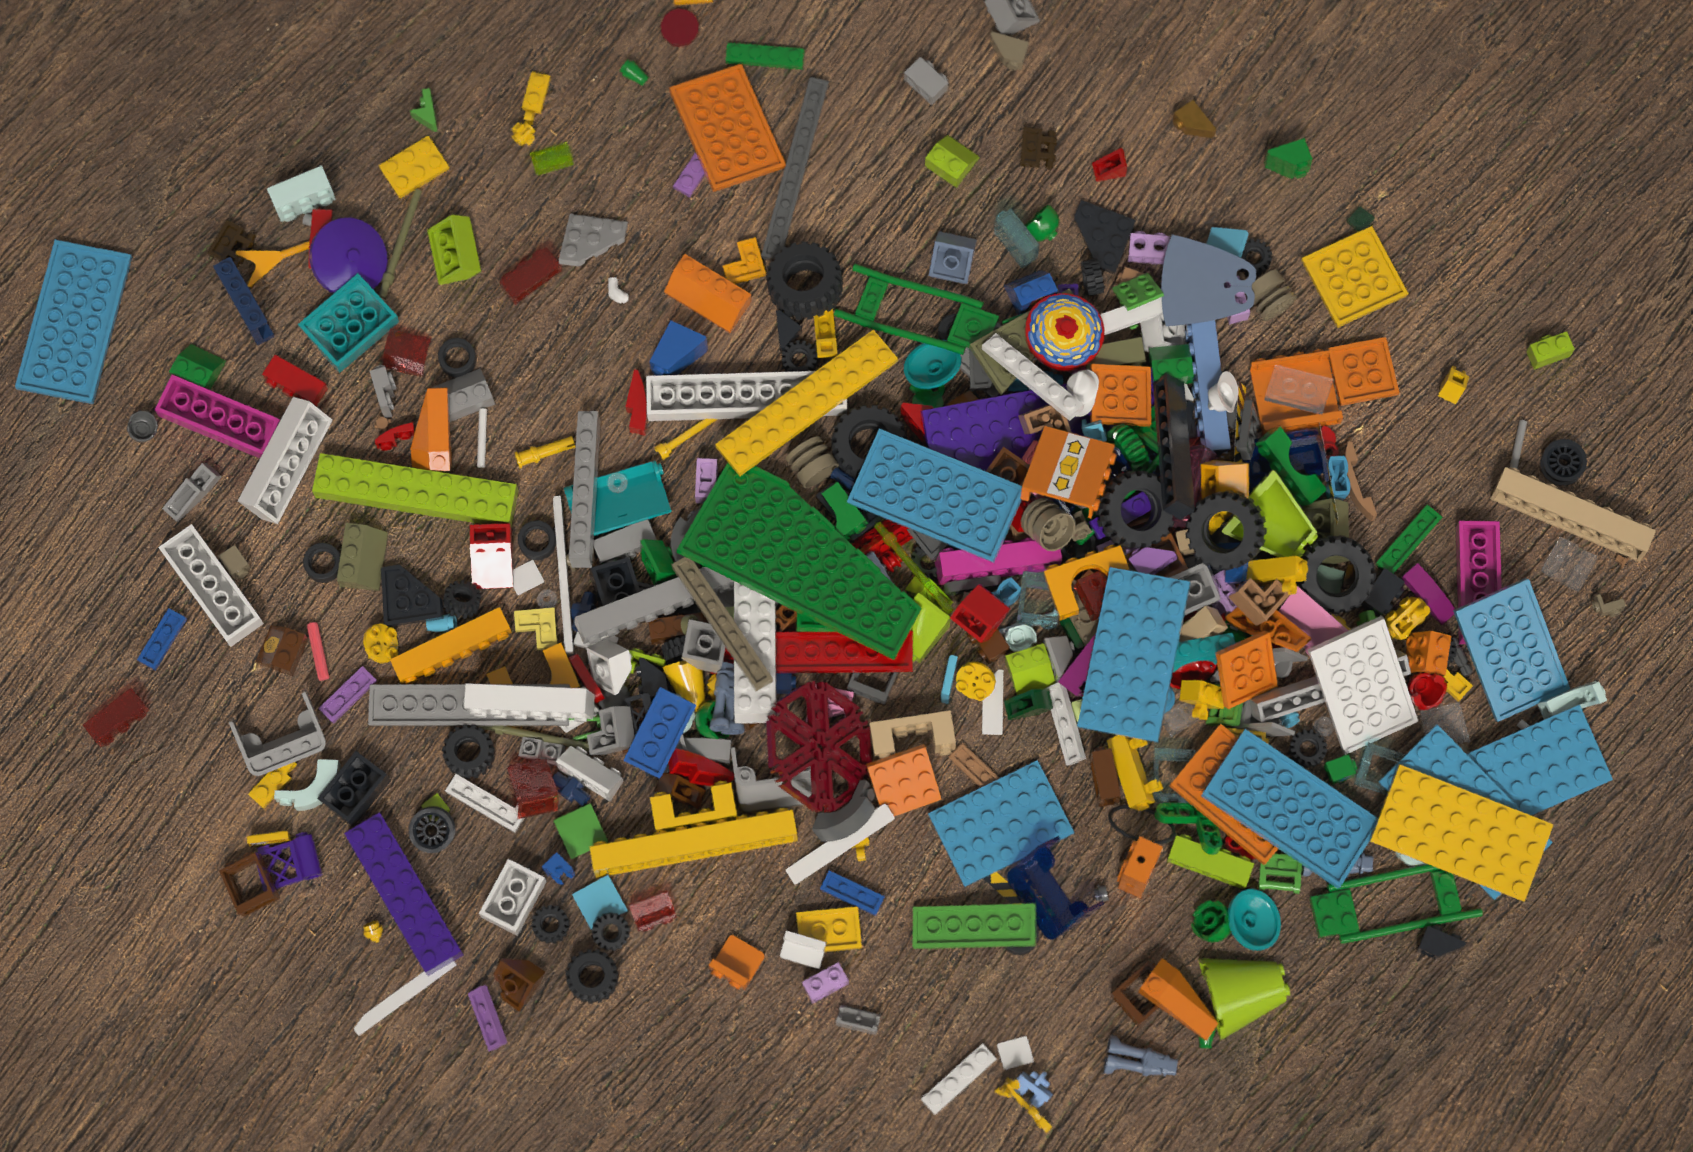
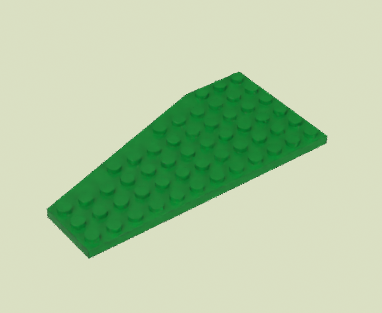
M729 463L726 464L676 552L895 660L922 609L904 591L902 592L882 574L880 569L865 554L856 549L835 530V526L818 510L804 501L790 487L787 481L757 466L752 467L746 473L739 476Z

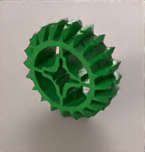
M1122 423L1114 426L1107 432L1106 442L1115 445L1116 463L1121 467L1122 471H1144L1150 465L1148 452L1145 450L1142 440L1139 439L1138 434H1135L1134 430L1130 429L1128 425Z

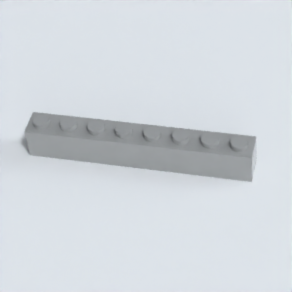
M578 411L569 560L572 568H592L601 424L598 411Z
M707 567L699 569L715 593L720 592L722 594L731 590L734 583L733 580ZM679 577L576 616L574 623L583 644L588 642L594 644L600 641L601 637L606 635L608 637L615 636L620 632L619 630L627 628V630L633 629L642 621L651 622L660 614L669 615L681 606L687 608L694 604V600Z
M1395 650L1403 676L1411 674L1407 655L1399 650ZM1317 676L1263 693L1250 699L1249 702L1253 717L1263 723L1324 703L1325 699Z

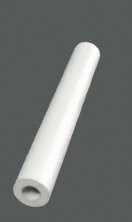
M484 408L479 409L478 468H485L487 409Z

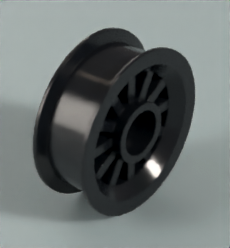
M1568 439L1556 440L1549 444L1540 460L1541 471L1545 478L1551 483L1560 486L1575 483L1581 477L1587 465V457L1583 448L1578 443ZM1559 459H1565L1568 465H1561Z
M436 806L421 809L415 814L409 824L411 842L417 849L426 853H437L444 850L451 843L455 835V822L452 816L445 809ZM434 825L437 828V834H429L427 826Z

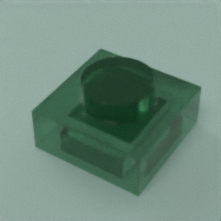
M1359 206L1347 220V223L1360 232L1368 228L1375 220V217Z

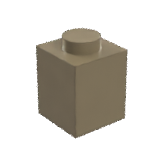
M235 545L218 556L234 580L245 577L251 569Z

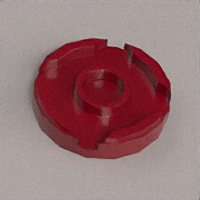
M675 9L667 13L662 19L661 34L663 39L670 43V45L685 47L693 43L695 38H697L699 23L692 12L686 9Z

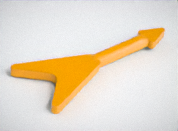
M309 241L282 251H236V255L255 263L256 267L247 284L248 287L256 283L283 258L308 250Z

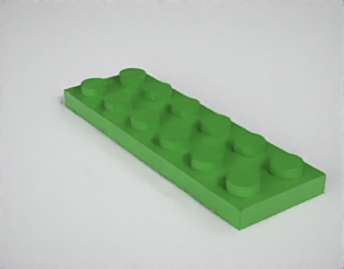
M1036 904L913 907L914 949L1036 946Z

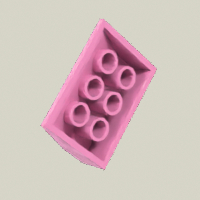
M1298 586L1297 593L1290 595L1279 609L1282 615L1311 637L1312 640L1304 646L1308 655L1307 649L1348 631Z

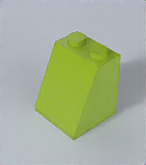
M918 593L913 600L922 609L911 631H913V662L916 660L918 663H921L949 629L950 616Z

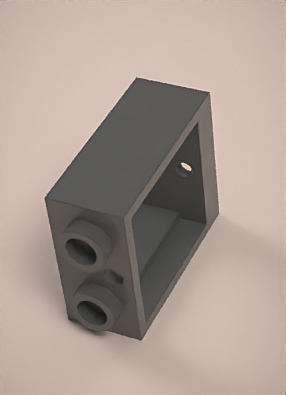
M892 672L884 692L857 682L860 673H853L847 686L848 691L885 706L899 672Z

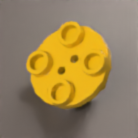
M374 624L366 630L363 644L368 654V659L382 664L388 663L390 659L398 656L399 645L397 632L394 628H389L384 624Z
M976 661L968 662L962 665L957 672L956 689L968 698L983 701L995 689L996 680L994 673L983 663Z

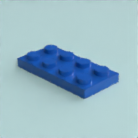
M659 687L623 761L657 778H661L697 705Z

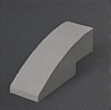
M201 463L193 475L185 479L162 509L178 522L206 496L222 476L209 464Z
M684 738L687 751L702 755L715 762L730 763L731 740Z

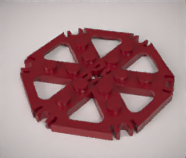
M809 681L775 702V706L771 707L776 715H768V720H766L768 767H774L770 770V773L778 772L779 778L775 782H783L778 787L811 811H823V805L824 812H832L852 799L860 780H863V777L865 779L870 778L866 764L872 762L870 726H866L868 724L867 720L860 721L859 717L863 714V711L856 712L860 707L827 682L817 683L816 688L815 681ZM800 696L806 699L807 723L787 708L789 703ZM827 698L844 710V717L830 727ZM777 731L782 732L800 746L782 759L776 754L775 734ZM854 736L859 739V762L839 748V746ZM817 744H819L820 746H822V749H821V750H820V748H817ZM810 767L811 795L809 797L793 787L791 783L792 778ZM832 770L846 779L849 784L848 790L836 798H833Z

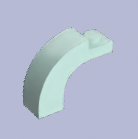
M1593 681L1540 702L1538 707L1543 718L1547 719L1576 705L1585 708L1607 701L1605 690L1600 685V682Z
M318 760L316 778L309 787L300 791L275 790L274 799L280 802L282 806H291L294 803V808L297 811L309 810L321 805L322 803L317 798L340 771V762L338 760Z

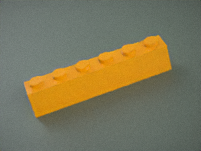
M499 607L390 659L401 684L411 685L417 681V678L423 675H432L436 672L435 669L442 666L443 668L448 667L454 663V660L460 657L461 659L467 658L477 649L483 650L496 640H505L509 637L508 634L512 632Z

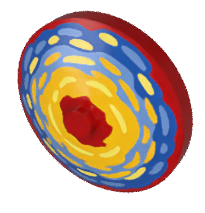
M1058 293L1041 299L1033 306L1025 322L1024 334L1030 352L1038 361L1056 370L1070 371L1082 368L1094 360L1103 345L1105 330L1099 312L1091 303L1077 295Z

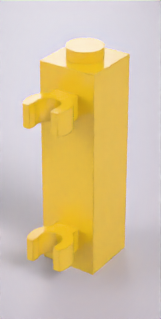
M1298 556L1249 561L1246 580L1251 578L1258 586H1263L1277 579L1282 584V592H1288V595H1295L1297 593L1296 582L1306 581V574L1308 572L1307 561Z
M1120 735L1106 740L1109 749L1112 748L1115 767L1129 808L1138 811L1148 809L1149 805L1155 802L1152 793L1163 789L1161 781L1157 782L1155 779L1148 782L1137 748L1147 745L1148 742Z

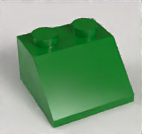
M1305 138L1267 150L1264 167L1289 179L1294 177L1299 179L1309 173L1313 158Z
M190 344L177 356L169 373L211 390L226 360Z
M1188 344L1148 348L1152 384L1166 373L1184 382V384L1193 382L1192 356Z
M640 540V558L653 585L657 586L677 578L678 576L672 568L673 561L671 558L673 556L669 546L665 547L662 540Z

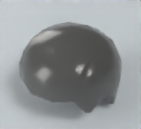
M141 410L133 413L127 424L130 438L136 442L143 443L153 439L158 428L155 416L148 411Z

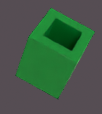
M1348 754L1326 762L1324 769L1330 784L1334 785L1353 778L1356 774L1357 765L1354 759H1350Z

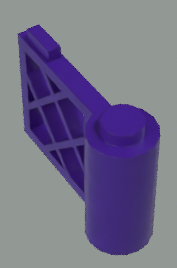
M308 832L297 834L293 841L271 848L269 844L257 848L258 852L256 853L262 856L269 854L274 857L267 868L269 873L272 872L279 876L275 883L276 889L303 880L315 879L323 875L313 836L308 835ZM290 847L291 856L288 861L281 859L279 855L282 850ZM277 859L286 863L281 874L272 870ZM289 866L295 868L297 877L292 879L284 877ZM258 868L263 891L266 892L268 889Z

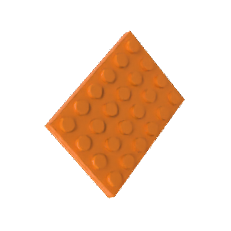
M742 64L669 88L671 97L713 192L786 167Z
M1220 724L1169 786L1265 865L1278 848L1201 796L1238 740L1233 733Z

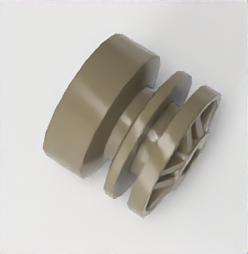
M1276 269L1264 274L1252 284V291L1255 294L1254 305L1260 303L1256 308V312L1258 314L1262 313L1260 317L1264 322L1285 312L1297 299L1296 294L1290 292V286L1280 288L1285 280Z
M820 436L810 438L801 443L785 459L789 465H792L791 469L793 471L800 470L797 478L804 488H810L821 483L831 475L836 467H839L831 453L825 454L828 448L825 444L822 445L823 441Z
M1040 498L1032 502L1024 511L1021 527L1042 548L1047 551H1056L1063 548L1072 539L1075 532V521L1071 515L1051 499Z

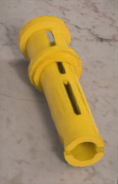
M570 436L537 448L530 446L528 450L522 452L515 451L514 455L518 467L521 469L524 465L533 462L539 463L542 458L576 447L573 437Z

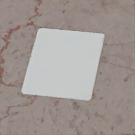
M533 560L513 569V587L517 595L544 583Z
M1027 1036L997 1044L1005 1070L1034 1061Z

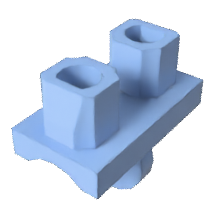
M1023 1071L1017 1078L1020 1088L1018 1090L1014 1089V1091L1021 1096H1024L1028 1089L1035 1094L1029 1102L1036 1108L1047 1102L1053 1095V1093L1046 1089L1050 1082L1044 1079L1047 1075L1045 1071L1041 1075L1033 1071L1030 1076Z

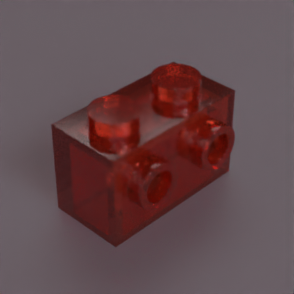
M1099 571L1077 580L1074 585L1091 622L1100 618L1107 584L1106 578L1101 576Z

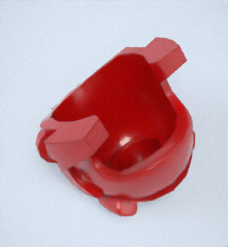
M1427 672L1414 674L1410 678L1407 687L1412 703L1419 710H1429L1434 706L1437 707L1443 701L1447 691L1445 678L1438 673L1434 675Z

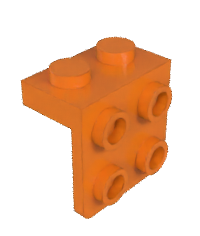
M1434 631L1411 633L1406 640V655L1411 673L1427 672L1446 676L1451 636Z
M731 935L716 959H712L709 969L713 976L719 979L725 978L729 981L728 984L739 990L742 988L746 990L764 960L765 955L758 949Z

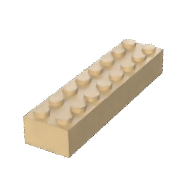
M1512 467L1504 468L1490 498L1495 502L1638 562L1648 552L1656 532L1646 523H1637L1627 515H1618L1614 513V510L1608 507H1599L1589 499L1582 500L1570 491L1563 492L1551 483L1544 484L1538 478L1531 475L1525 476L1519 470Z

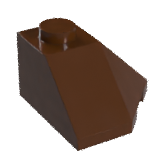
M502 958L493 975L495 981L500 984L502 1000L520 1012L538 988L546 972L529 960Z

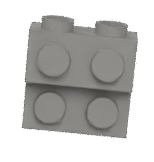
M379 365L374 370H371L370 374L381 411L387 419L393 417L391 410H394L391 398L395 397L393 390L397 388L392 373L387 372L385 365Z

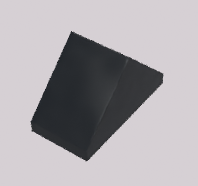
M776 310L780 354L785 351V347H789V343H794L801 335L802 327L782 311Z

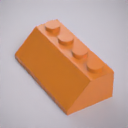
M686 254L683 255L673 270L664 291L665 294L731 333L752 302L750 293Z

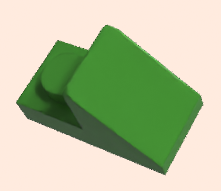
M430 88L422 89L423 96L420 97L421 108L410 110L413 119L436 132L438 128Z

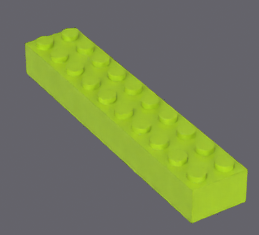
M320 453L312 492L315 498L478 524L510 523L512 528L519 490L517 484Z

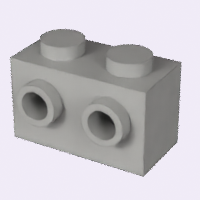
M921 57L904 72V80L931 105L948 90V79L942 73H937L934 70V66L928 60L924 61Z

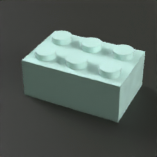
M322 166L267 188L281 222L291 221L300 214L311 213L312 209L319 206H328L332 201L336 200Z

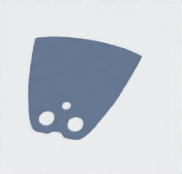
M1172 235L1166 250L1162 272L1161 291L1164 296L1161 299L1165 325L1178 326L1208 322L1239 314L1250 309L1254 305L1255 294L1252 291V284L1256 280V269L1244 259L1222 249ZM1244 268L1249 272V277L1246 280H1239L1236 273L1239 269ZM1230 282V288H1225L1224 283ZM1238 292H1244L1248 299L1246 303L1239 304L1235 300V295Z

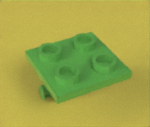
M1149 273L1139 275L1134 279L1112 287L1113 292L1120 300L1121 307L1124 306L1127 311L1164 296ZM1135 324L1129 327L1130 329H1135L1138 325Z

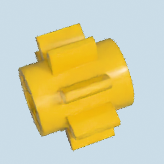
M517 122L512 128L514 134L511 137L520 146L524 144L529 146L535 140L533 135L535 130L527 122L523 124Z

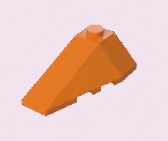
M448 387L427 388L411 445V461L414 468L429 471H450L452 455Z
M1238 607L1225 617L1237 629L1250 635H1256L1266 630L1270 632L1272 643L1298 652L1312 640L1308 634L1277 610L1265 622L1257 626Z
M1161 959L1138 993L1207 1041L1218 1025V1022L1181 972L1164 959Z

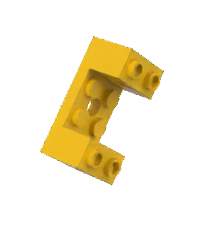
M726 781L715 783V786H711L715 811L703 809L698 814L693 815L690 812L679 814V817L676 818L671 795H666V792L654 794V797H650L656 832L666 830L667 833L673 832L675 828L684 826L687 829L695 828V825L699 823L712 825L716 824L715 821L727 819L728 821L736 820L737 814L731 783L727 784Z

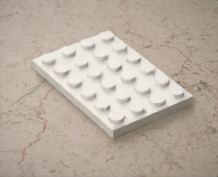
M1382 616L1307 649L1342 752L1345 755L1418 722L1385 619Z

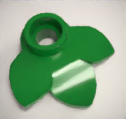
M913 385L909 387L910 391L915 394L912 404L933 406V408L943 407L944 385L938 387L939 390L933 392L931 389L917 388Z

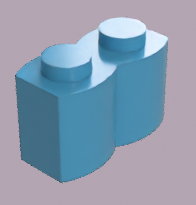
M1330 456L1327 463L1334 498L1343 501L1349 495L1351 487L1347 476L1348 462L1345 456ZM1324 464L1323 475L1327 482L1325 487L1327 490L1325 491L1327 499H1330L1331 494L1327 479L1326 468Z
M1008 578L992 594L1007 606H1010L1018 600L1021 587L1012 578Z

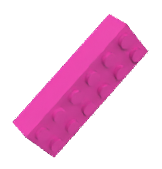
M171 375L155 408L157 415L163 419L257 458H261L281 421L276 417L174 375Z
M1459 521L1456 526L1458 608L1502 589L1500 521ZM1458 624L1459 644H1466Z
M1026 538L1019 543L1004 541L994 563L963 550L954 551L953 548H948L938 554L935 566L937 568L938 584L944 585L948 582L994 575L1008 577L1044 572L1048 566L1054 564L1060 566L1062 555L1061 549L1047 551L1035 540L1033 541L1032 538Z

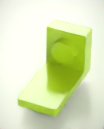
M636 648L629 650L632 666L630 673L634 674L637 662H634V660L639 661V658H644L655 666L662 668L666 666V661L658 654L650 656Z

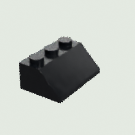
M629 557L590 569L589 576L599 607L641 592Z
M355 751L317 799L353 828L391 782V779L385 772Z

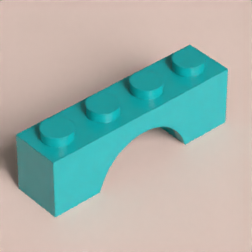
M1233 633L1179 642L1173 672H1176L1180 667L1196 661H1211L1216 665V652L1235 644Z

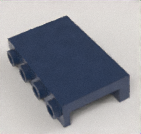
M231 257L214 265L213 267L257 346L275 337Z

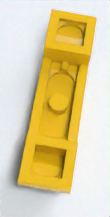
M833 309L829 312L826 310L823 316H814L818 358L838 356Z

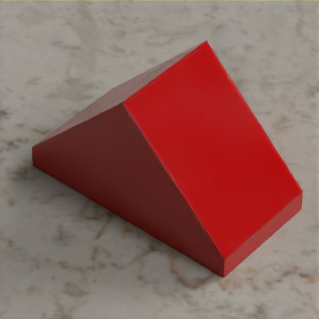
M1119 148L1092 163L1096 181L1126 176L1127 163L1123 148Z

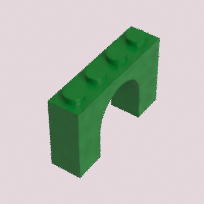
M838 482L822 493L836 514L837 524L835 530L847 541L850 540L849 537L852 534H859L866 528L867 520L856 506L847 503L849 496Z

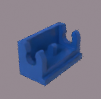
M557 852L542 866L544 873L547 876L550 875L560 885H563L562 880L559 879L563 873L570 879L575 876L573 868Z

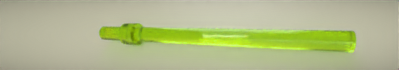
M878 522L874 527L883 537L882 540L885 544L891 546L947 614L952 613L954 610L900 546L896 541L895 535L889 532L881 522Z

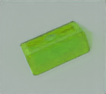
M567 143L530 153L536 175L563 169L574 164Z

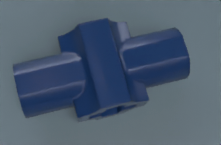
M584 592L581 601L573 603L571 617L574 621L576 616L596 609L594 604L596 595L594 593ZM573 621L571 627L574 631L578 632L576 625Z
M557 772L551 779V783L559 788L557 792L567 801L572 803L575 800L582 806L586 805L591 795L583 790L584 786L574 777L569 776L566 778L560 772Z

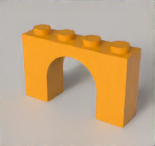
M1110 545L1105 547L1102 552L1096 553V551L1085 554L1084 558L1078 560L1077 558H1071L1066 561V564L1060 566L1054 564L1046 568L1044 578L1059 620L1079 614V608L1071 587L1077 574L1084 570L1095 569L1103 572L1108 577L1110 567L1130 571L1121 545L1117 547Z
M562 643L543 650L552 673L550 684H569L570 688H580ZM505 666L486 674L490 684H513Z

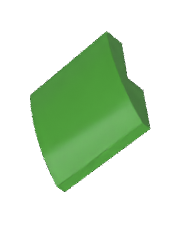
M591 803L553 820L571 859L590 851V847L594 846L596 842H608Z

